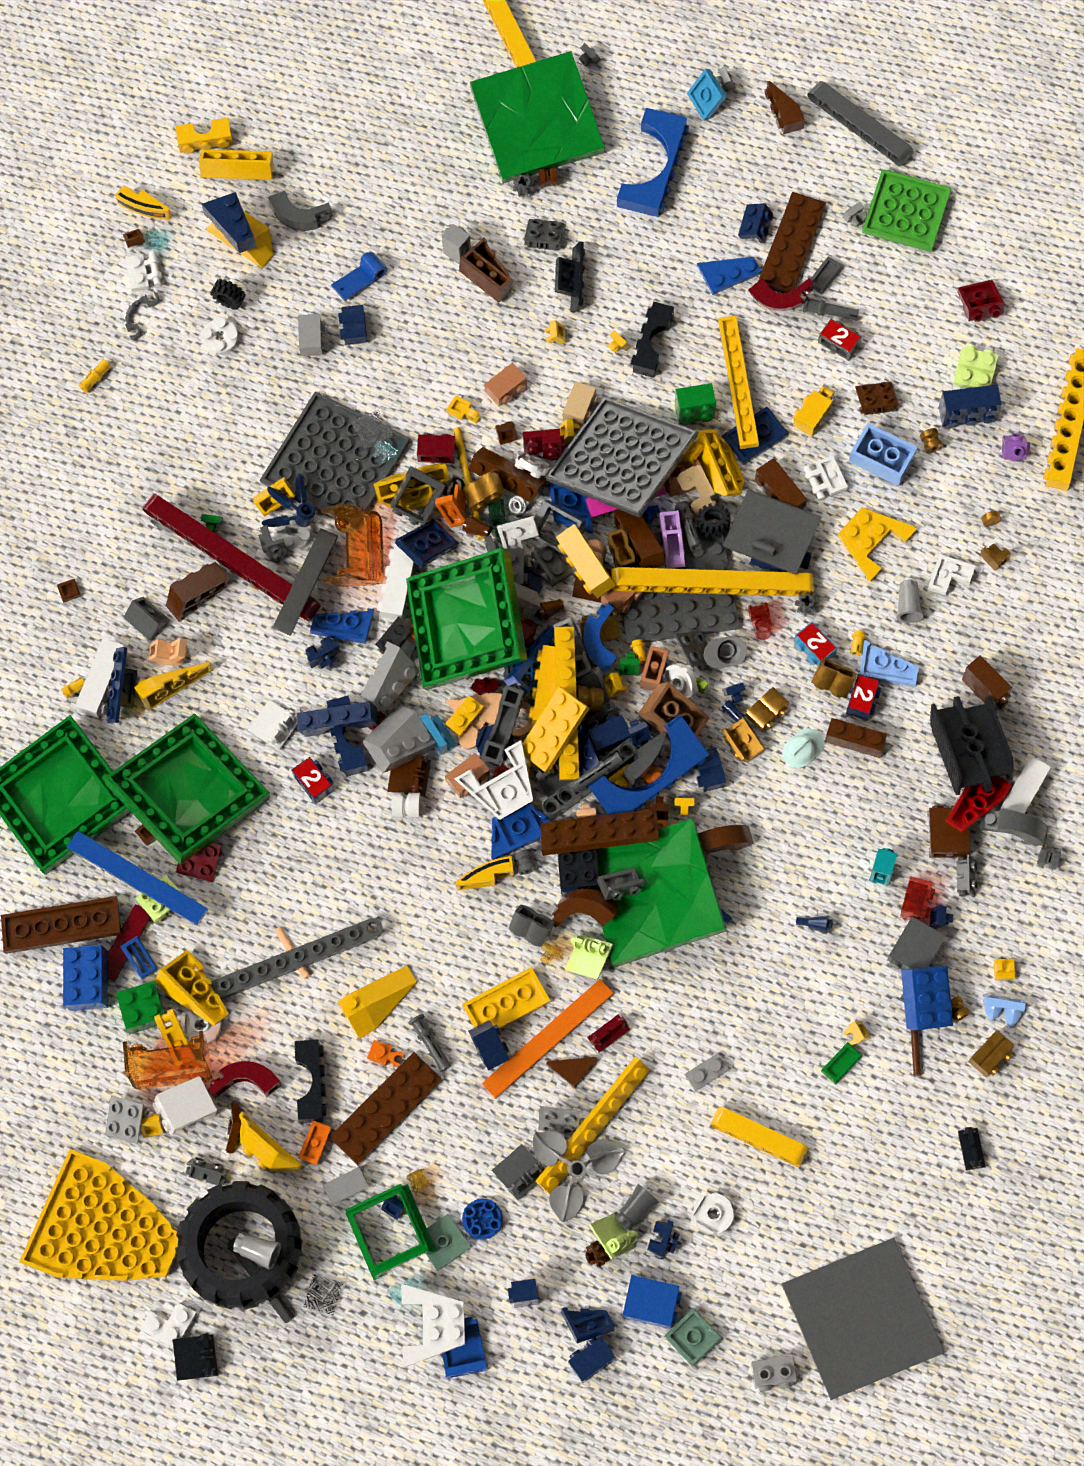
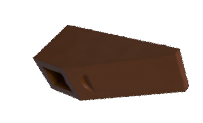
M767 81V87L764 92L766 99L771 101L770 108L772 114H776L778 129L782 130L783 135L804 129L805 119L800 106L771 81Z

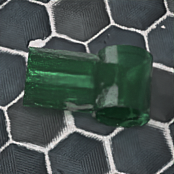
M504 499L488 505L490 527H492L491 535L495 538H500L497 528L494 526L507 523Z

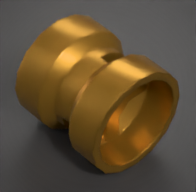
M936 428L927 429L920 434L921 441L925 444L924 449L926 453H933L943 448V443L938 438L939 433Z
M960 996L951 999L953 1022L957 1023L968 1016L971 1011L963 1005V1000Z

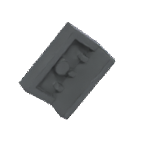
M267 525L260 527L262 533L258 535L263 552L268 553L270 561H280L285 556H288L284 539L272 541Z
M508 549L510 551L514 581L524 586V584H528V573H524V567H528V555H524V549Z
M635 868L599 876L597 879L605 900H617L630 894L637 895L642 892L645 884L644 879H639Z

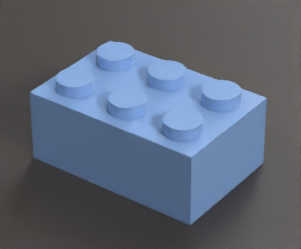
M867 423L850 453L849 462L899 486L915 458L918 447Z

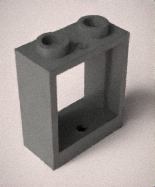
M410 466L390 503V507L393 508L392 512L401 517L403 514L408 516V520L416 525L419 523L424 525L435 506L436 498L440 497L446 485ZM412 476L435 488L420 516L397 504Z
M543 500L534 518L539 532V536L534 538L561 552L557 546L560 543L540 533L551 510L578 523L577 528L582 534L586 530L585 524L587 521L549 500Z

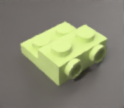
M970 345L966 346V348L962 347L953 385L963 388L991 385L998 355H995V352L992 350L978 351L976 347Z

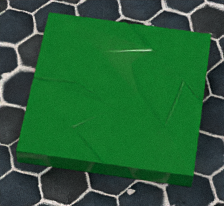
M572 51L470 82V89L502 184L517 179L519 174H529L530 176L538 173V169L549 170L550 168L604 153L605 147Z
M499 548L406 578L423 688L433 689L527 661L510 551L508 549Z
M195 713L105 777V785L180 865L264 804L270 797V792Z
M71 715L0 767V816L44 875H47L75 854L67 846L77 831L93 840L130 812L105 785V777L113 772V770Z
M692 818L658 829L659 841L597 849L599 876L635 868L639 879L645 880L642 892L639 894H630L614 900L620 905V908L616 915L602 927L606 942L613 944L610 951L613 966L618 967L727 931L697 826ZM594 885L595 888L593 890L602 892L599 885Z

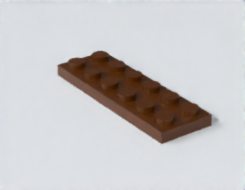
M795 192L791 193L759 280L763 278L772 290L780 293H788L794 290L824 212L826 202Z
M656 808L540 823L543 856L659 841Z
M117 896L1 915L3 951L5 954L122 935Z
M413 1052L329 1138L358 1166L442 1081V1078Z

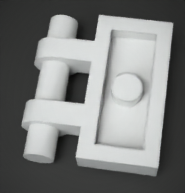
M149 252L148 260H144L143 254L125 257L132 292L150 289L149 282L153 281L154 286H161L162 274L158 268L160 263L159 258L156 257V252ZM151 267L152 273L147 274L146 268Z
M833 455L817 461L815 464L817 469L812 470L810 465L804 467L805 477L807 481H810L812 492L819 501L825 499L823 492L828 490L830 496H833L848 489ZM819 476H821L824 482L820 485L816 479Z

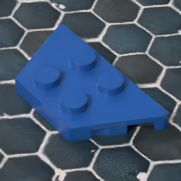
M551 483L549 485L551 502L586 520L585 532L592 534V519L586 502L588 497ZM552 510L554 522L571 527L573 524L577 526L578 523Z
M529 803L500 820L497 817H493L491 859L501 858L540 840V823L551 821L543 813L535 810Z

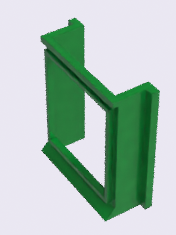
M402 1184L396 1185L346 1209V1216L373 1280L381 1278V1274L425 1253L430 1255L437 1252L408 1184L404 1186ZM399 1194L420 1244L376 1264L356 1214Z

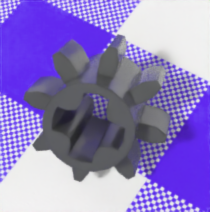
M519 174L517 179H513V191H517L519 197L521 195L528 197L530 192H534V180L529 179V174Z
M809 592L804 595L799 594V600L795 601V606H799L797 613L802 612L805 617L808 613L814 615V608H818L819 605L818 602H814L816 595L812 596Z

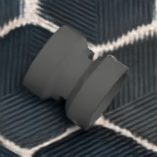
M1042 846L1037 864L1041 866L1048 865L1056 870L1061 851L1056 849L1052 851L1048 847Z
M531 849L522 850L513 855L514 861L518 863L520 875H526L538 869L536 862L532 859Z

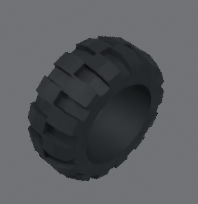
M233 1181L231 1185L222 1186V1184L208 1189V1194L200 1200L196 1198L186 1209L188 1214L183 1221H180L176 1234L178 1237V1247L175 1248L177 1262L181 1267L184 1278L203 1299L227 1309L240 1307L245 1310L259 1307V1303L268 1299L270 1301L283 1292L282 1288L288 1281L292 1282L298 1270L299 1257L302 1256L303 1240L301 1239L300 1226L295 1214L284 1199H281L273 1190L262 1184L257 1186L250 1184L249 1181ZM238 1211H250L260 1214L272 1223L275 1232V1242L281 1243L280 1254L274 1267L271 1270L263 1267L256 1274L239 1280L224 1279L213 1274L208 1269L204 1257L205 1241L213 1225L224 1216Z

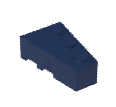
M236 192L202 203L204 215L221 231L238 253L256 248L253 233Z

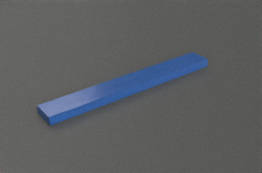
M77 831L67 846L72 852L196 926L199 925L208 911V908Z

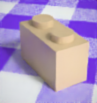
M575 381L563 410V420L570 419L573 420V423L583 426L592 414V411H590L592 405L595 406L597 403L598 395H596V388Z

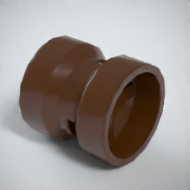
M556 167L549 170L538 169L540 187H546L548 184L558 185Z

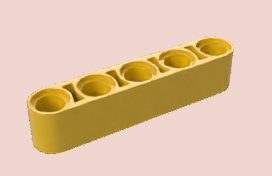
M721 1106L718 1107L710 1124L713 1128L796 1167L801 1166L808 1151V1147Z

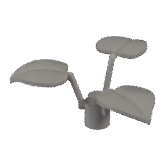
M547 1131L536 1132L533 1135V1151L539 1162L547 1166H553L559 1159L568 1165L567 1171L572 1176L568 1187L563 1185L557 1186L552 1190L549 1197L550 1206L561 1222H566L573 1218L583 1204L582 1191L578 1188H571L576 1177L582 1176L586 1171V1166L591 1162L593 1170L597 1173L608 1174L612 1172L624 1153V1149L621 1146L610 1141H596L587 1148L589 1160L584 1163L579 1160L570 1162L561 1156L567 1148L566 1140L561 1134Z

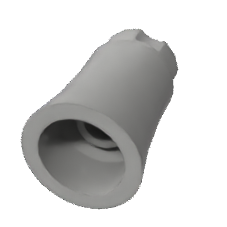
M911 579L903 580L899 584L896 618L902 623L919 622L923 619L918 582Z
M240 1232L234 1242L233 1251L271 1270L280 1254L281 1243Z

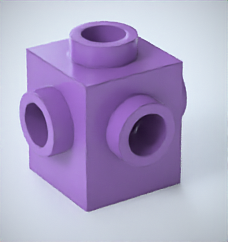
M1014 433L1012 436H1003L1002 456L1004 460H1011L1013 462L1026 460L1027 453H1030V442H1027L1026 437L1019 433Z

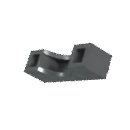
M505 685L499 702L497 717L492 731L486 740L481 759L500 766L502 765L506 753L505 749L508 747L526 695L525 691Z

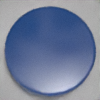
M476 1199L464 1208L462 1223L465 1231L471 1237L478 1240H487L494 1237L500 1231L503 1216L499 1206L490 1199Z

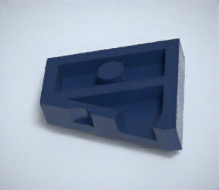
M568 1307L561 1308V1314L576 1343L615 1330V1325L607 1310L581 1308L580 1311H568Z

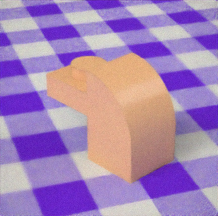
M179 638L172 643L161 639L155 640L150 643L148 662L159 665H183L184 658L188 652L187 640Z

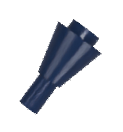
M829 915L810 918L796 917V925L808 926L827 935L828 931H832L833 919H830Z

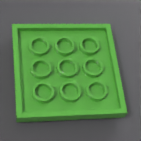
M882 169L862 233L932 252L951 188Z

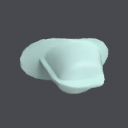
M808 728L799 731L784 746V760L787 764L796 768L808 765L823 750L825 744L823 736L815 729Z

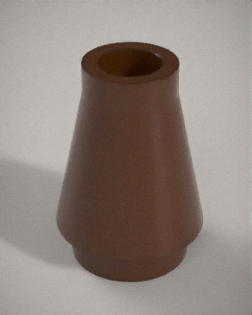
M472 516L471 518L466 517L462 530L466 534L487 537L490 536L492 527Z
M561 599L542 602L536 615L540 621H546L563 610L564 604Z

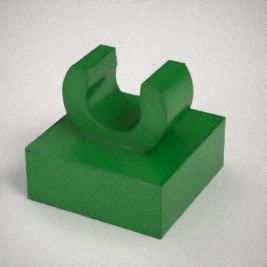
M202 514L201 521L207 522L206 527L215 533L216 524L222 525L223 517Z
M626 652V658L620 659V675L639 676L640 659L634 658V653Z

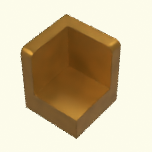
M995 544L988 548H982L980 556L994 571L1006 563L1011 555L1007 548L1001 551Z

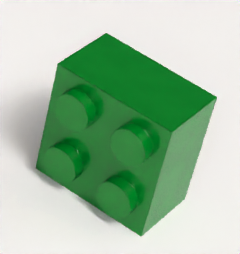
M712 383L675 389L674 405L678 424L691 425L696 421L708 422L715 418L716 399Z
M154 981L116 992L124 1025L129 1035L156 1027L157 1024L154 1016L165 1014L158 987Z

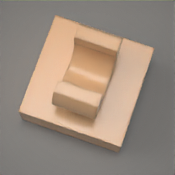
M589 803L581 804V809L576 810L577 819L596 816V809L589 808Z

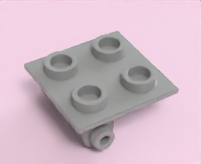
M111 1096L105 1135L138 1144L142 1118L148 1117L150 1110L144 1104Z
M540 1106L538 1130L572 1135L579 1127V1110Z

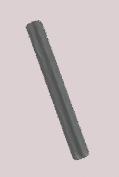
M235 1237L228 1242V1247L247 1273L252 1276L261 1269L256 1262L233 1251V1245L237 1238ZM280 1295L271 1301L268 1299L284 1323H288L294 1318V1314Z

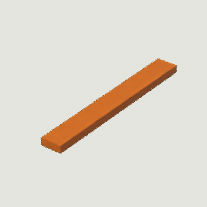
M599 979L516 1052L510 1060L506 1061L490 1075L482 1085L496 1099L613 995V992Z

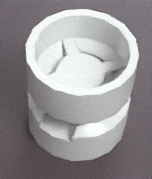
M393 792L392 817L403 818L404 815H407L409 818H420V793H409L405 796L403 792Z

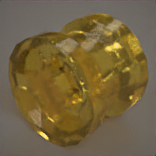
M420 1169L407 1175L408 1181L412 1184V1192L422 1190L431 1185L430 1181L426 1178L425 1169Z

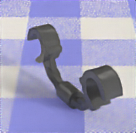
M154 291L156 297L154 301H149L145 294V296L140 297L139 300H136L129 306L125 316L127 322L125 326L128 332L132 330L138 331L135 335H130L131 340L139 339L141 337V330L138 324L129 322L130 316H133L136 306L140 303L147 304L149 308L156 306L160 301L157 292Z

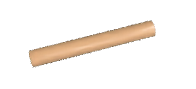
M282 927L275 929V933L286 951L294 949ZM306 967L298 969L304 979L311 976Z

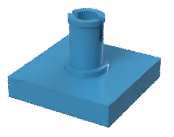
M705 69L687 92L703 120H709L727 97L725 90L720 86L711 69Z

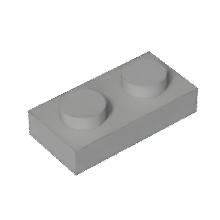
M717 1053L685 1073L684 1076L696 1092L729 1071V1069Z

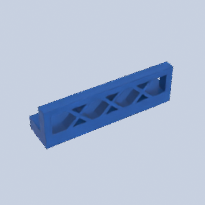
M553 626L544 629L526 651L527 661L517 663L504 679L508 686L516 683L526 694L531 691L538 681L534 680L535 672H533L532 664L538 662V650H542L543 645L553 646ZM523 675H529L530 683L528 686L521 680Z

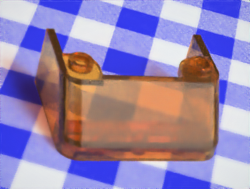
M344 503L321 509V513L335 516L336 528L346 535V568L339 569L335 576L324 578L323 582L342 587L375 586L381 584L384 580L383 527L380 514L376 511Z
M199 1031V1036L191 1037V1040L187 1041V1045L148 1050L142 1044H134L129 1047L127 1041L123 1042L125 1073L134 1089L143 1090L179 1085L200 1076L202 1081L212 1079L208 1043L203 1031Z

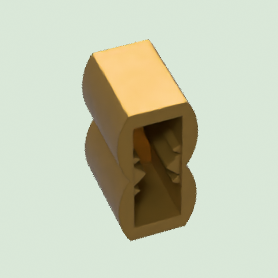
M494 472L482 475L477 481L463 488L469 509L476 511L485 510L490 503L498 502L505 494L499 474Z
M619 529L610 532L608 546L610 553L615 557L616 568H635V555L632 548L628 545V537L625 531Z
M822 658L811 683L820 690H829L836 697L847 698L856 680L857 673L846 667L839 666L833 661Z
M772 687L747 710L746 717L761 732L765 729L769 730L776 723L774 721L779 716L782 718L789 711V701Z

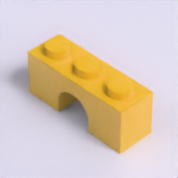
M228 118L211 120V129L205 134L197 133L193 123L175 126L180 153H192L196 150L215 147L226 148L229 145H233Z

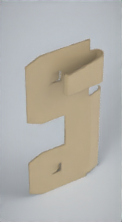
M700 464L695 467L692 466L678 475L677 480L682 490H689L695 486L700 495L690 505L696 517L699 509H703L704 505L708 507V504L712 503V506H715L716 501H712L710 498L715 493Z

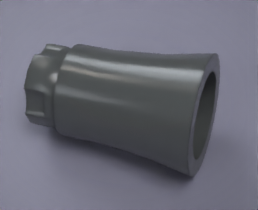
M637 1184L635 1190L615 1218L624 1227L631 1230L634 1224L637 1225L659 1201L641 1185Z

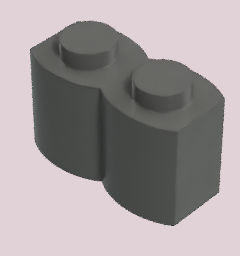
M520 904L514 912L508 929L514 935L526 938L532 945L543 947L549 939L554 921L547 916L538 914L532 908Z

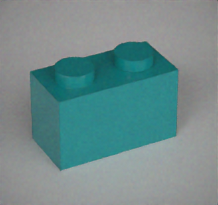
M878 848L869 881L888 886L897 853H893L894 851L889 848Z

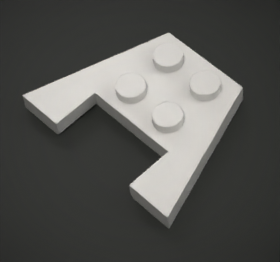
M522 740L505 749L514 767L487 783L480 785L472 769L455 778L461 786L499 820L534 800Z
M401 1284L402 1305H422L423 1346H403V1368L465 1345L464 1302Z

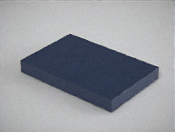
M768 407L754 414L759 447L740 449L736 427L722 435L724 441L730 446L743 465L789 436V433Z
M432 519L397 538L395 544L422 568L455 549L459 542Z

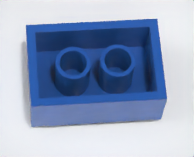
M102 945L63 948V1006L69 1011L108 1008V950Z
M936 965L902 969L906 1029L924 1030L953 1026L948 966Z

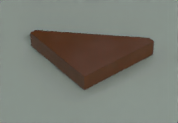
M598 1058L548 1061L546 1065L575 1088L597 1062Z
M232 1101L230 1104L232 1119H229L227 1135H229L225 1150L226 1153L232 1154L234 1153L241 1126L239 1117L240 1107L239 1102Z

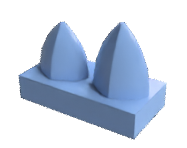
M984 994L985 1012L991 1021L996 1019L1001 1013L1002 1008H1004L1006 1022L1012 1028L1020 1019L1022 1011H1025L1026 1003L1024 1000Z

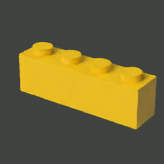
M201 149L199 157L201 178L272 180L274 172L272 151Z
M575 524L556 537L560 543L557 545L563 554L566 553L568 555L566 558L567 562L572 568L575 566L577 569L575 574L580 581L584 580L586 584L583 586L589 595L593 593L598 599L616 586Z
M543 645V649L538 650L537 661L541 663L540 669L535 671L534 680H538L537 688L533 687L532 699H535V705L530 706L529 717L533 718V724L537 722L556 692L555 646Z

